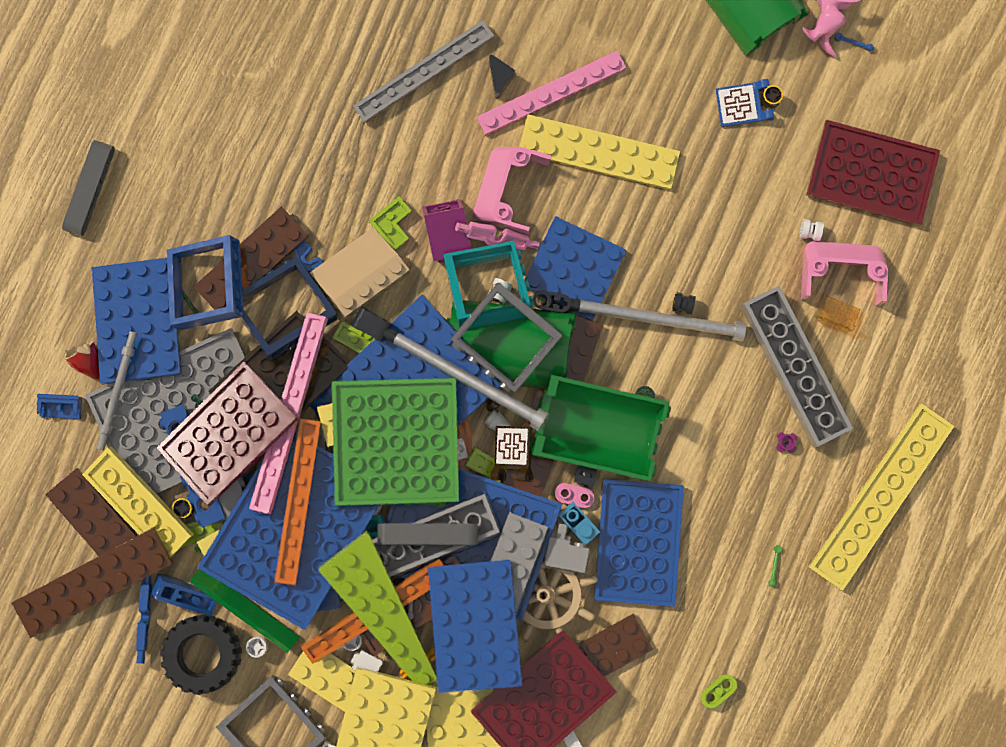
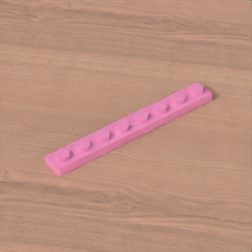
M615 51L477 116V120L486 136L527 117L528 114L531 115L626 70V66L619 52Z

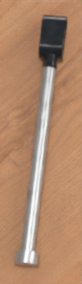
M538 290L532 295L534 306L544 310L556 312L572 310L732 336V340L743 342L746 334V322L735 321L734 324L573 299L562 293ZM539 294H544L547 298L546 303L543 305L536 303V297ZM550 295H554L552 299L557 301L563 297L566 304L559 308L558 304L551 303Z
M359 306L350 323L369 336L381 342H384L386 339L451 377L456 378L458 381L531 422L530 426L538 431L543 428L549 417V413L541 408L538 411L534 410L393 330L391 322L362 306Z

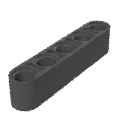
M97 140L92 142L62 224L63 231L84 236L114 156V146Z
M378 524L377 545L476 546L478 544V524Z

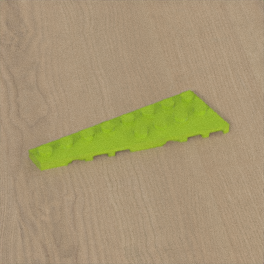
M366 531L321 565L318 570L408 677L419 684L431 685L437 680V675L421 645L420 639L413 628L411 620L374 546L370 534Z

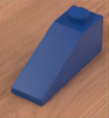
M158 573L151 589L155 600L212 616L217 604L214 599L196 586Z

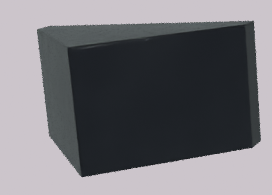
M489 55V65L496 99L500 98L513 80L516 70L494 55Z

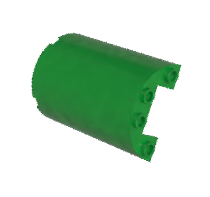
M706 0L745 56L761 47L767 38L788 24L792 23L794 25L810 13L802 0Z
M462 300L466 314L473 313L481 303L478 301ZM452 303L451 318H447V321L458 331V320L454 303ZM489 303L483 311L511 305ZM531 308L562 336L520 387L543 390L544 388L548 389L549 384H546V381L550 375L568 378L567 367L572 333H574L576 313ZM527 317L470 328L461 336L475 352L511 382L518 377L550 338L549 335Z
M550 375L546 381V384H549L548 389H543L537 411L540 408L549 413V417L540 431L533 429V436L536 438V441L532 442V454L651 481V478L655 476L657 471L656 461L652 460V455L656 454L658 447L656 438L662 431V424L660 422H665L666 418L670 415V402Z

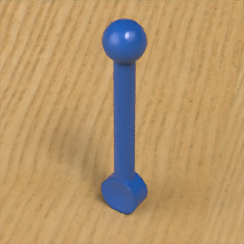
M836 33L835 35L836 41L843 40L864 47L867 51L874 50L873 44L867 45L844 37L842 33Z

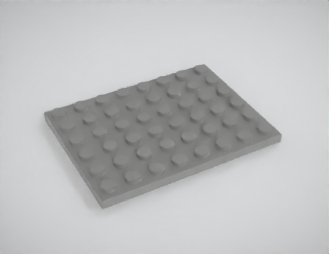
M233 329L225 330L180 351L182 375L128 381L123 384L111 425L113 427L112 433L108 436L106 444L108 447L112 446L156 494L182 483L181 475L157 449L168 437L167 431L161 427L159 419L162 417L160 413L180 405H186L189 414H191L210 396L208 391L245 358ZM115 383L108 384L85 395L99 428L104 423Z

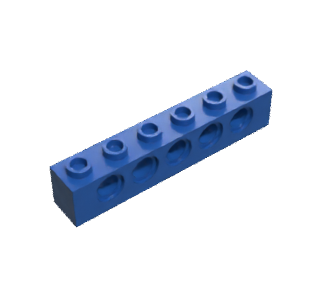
M180 405L160 413L162 418L159 421L162 429L166 430L169 436L174 431V427L177 424H181L190 414L186 405ZM180 476L183 486L188 487L190 493L187 495L191 506H195L197 513L194 516L198 525L201 524L202 527H208L226 520L219 498L211 505L210 509L204 510L202 508V498Z

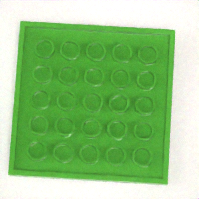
M456 378L332 381L335 505L459 502Z

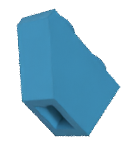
M574 502L559 514L562 521L568 525L570 531L582 544H587L600 533Z

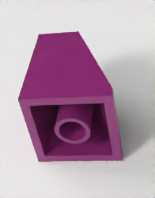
M461 199L422 207L433 261L441 263L444 262V254L472 249L470 238L467 237L466 233L455 230L457 223L467 225Z

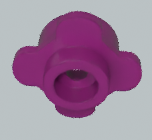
M780 432L777 435L779 440L776 449L779 452H795L797 436L794 433L784 434Z

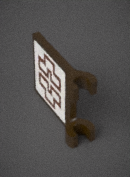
M496 426L494 468L491 471V480L505 481V469H520L518 481L533 482V472L531 470V426Z

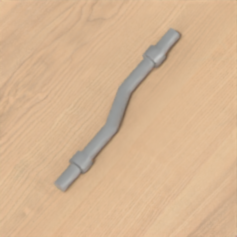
M130 331L126 346H123L121 353L123 357L104 423L100 426L99 432L101 434L97 449L105 450L108 436L112 433V421L130 359L135 353L133 348L138 333Z

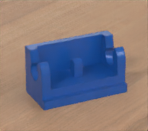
M37 394V414H39V417L81 419L82 397L76 395Z

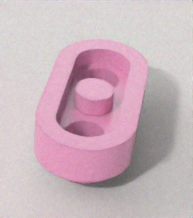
M562 483L556 487L554 492L555 498L560 503L570 505L574 502L580 508H587L594 502V494L588 488ZM563 489L568 491L567 497L561 495ZM582 494H586L588 496V500L586 502H583L580 497Z

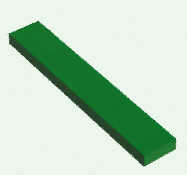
M200 569L190 579V583L286 653L291 650L300 638L239 592Z

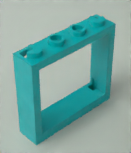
M514 241L444 254L445 268L459 328L472 313H465L455 271L456 268L510 258L520 299L529 308H534L532 296L528 297L527 293L530 292L528 280H524L523 277L526 275L524 264L519 262L522 259L519 249H516ZM513 305L485 310L480 313L468 329L526 318V316Z

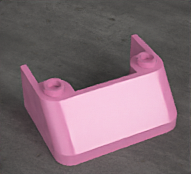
M524 147L495 148L491 153L474 208L475 219L480 223L493 225L496 228L510 229L529 235L530 227L511 222L513 216L512 208L508 204L500 202L511 165L524 167L529 161L549 166L551 155Z
M812 241L805 246L803 250L801 300L805 301L811 296L812 277L823 276L828 270V263L867 266L869 278L877 281L875 306H880L887 301L888 268L883 251L878 246Z

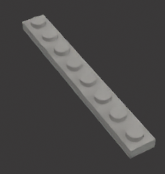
M482 20L353 105V108L365 124L494 38L493 33L484 20Z

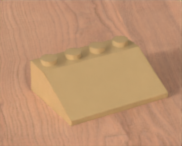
M373 227L309 274L346 321L357 312L359 306L365 307L408 276L410 270Z

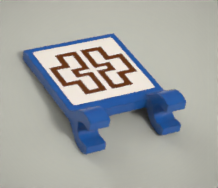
M769 79L716 88L721 127L774 120L773 109L761 111L758 92L764 91L769 86Z

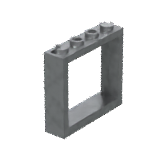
M497 282L453 335L451 340L454 341L452 346L460 353L464 350L470 355L468 359L476 366L479 363L484 366L485 370L483 372L493 379L496 376L501 381L499 385L507 392L510 390L516 392L561 338L562 334L500 282ZM497 293L550 336L548 341L513 382L460 339Z
M274 675L216 726L233 747H249L229 723L271 686L317 737L307 747H316L327 737L323 725L320 722L316 724L311 718L313 716L311 711L307 707L302 708L298 703L300 701L299 698L292 691L289 693L284 688L286 686L285 682Z

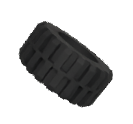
M197 615L176 623V626L167 632L168 636L162 642L164 645L163 649L160 650V656H162L163 660L160 663L161 667L165 668L166 673L164 675L167 679L170 678L174 687L181 688V691L185 693L191 692L193 695L212 693L231 681V678L238 671L237 668L241 663L240 653H242V647L239 646L238 642L240 639L238 635L234 634V629L231 625L228 626L226 621L217 619L215 616ZM197 635L211 637L217 643L220 651V659L217 666L205 674L192 672L186 666L183 659V649L186 642Z

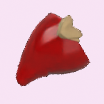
M93 341L84 343V345L77 347V349L75 346H72L70 350L64 351L66 355L65 360L73 369L93 379H100L98 349Z

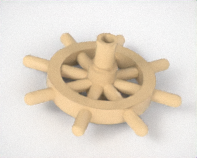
M543 560L538 575L540 585L535 583L533 591L536 594L531 595L529 604L538 601L539 603L533 615L526 610L523 620L528 625L522 635V640L528 641L535 627L555 629V633L558 634L563 629L562 626L568 623L576 614L589 621H593L595 618L594 614L580 607L582 587L595 584L598 578L593 575L579 580L575 572L556 569L548 583L544 568L550 567H546L545 560ZM562 574H564L570 583L556 587ZM573 590L572 602L559 596ZM555 603L568 609L560 618ZM546 605L551 620L540 619Z

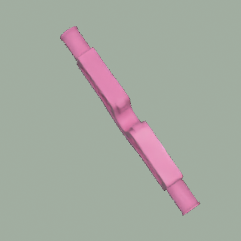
M470 222L469 225L457 223L455 227L456 231L466 233L468 238L485 241L487 245L514 241L516 249L525 250L526 247L538 249L540 245L539 241L530 240L528 235L510 229H504L499 237H495L497 229L493 225Z

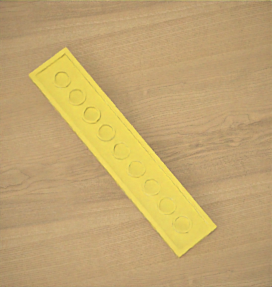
M922 403L919 404L808 568L843 591L954 426Z

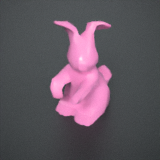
M817 0L821 8V14L817 19L816 28L808 30L803 27V31L814 42L821 37L820 45L823 50L830 56L836 57L829 44V38L845 24V16L840 10H846L852 3H857L861 0Z

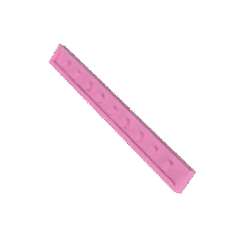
M310 313L306 314L281 399L296 415L298 420L328 321L324 316ZM298 420L266 451L249 509L271 515Z

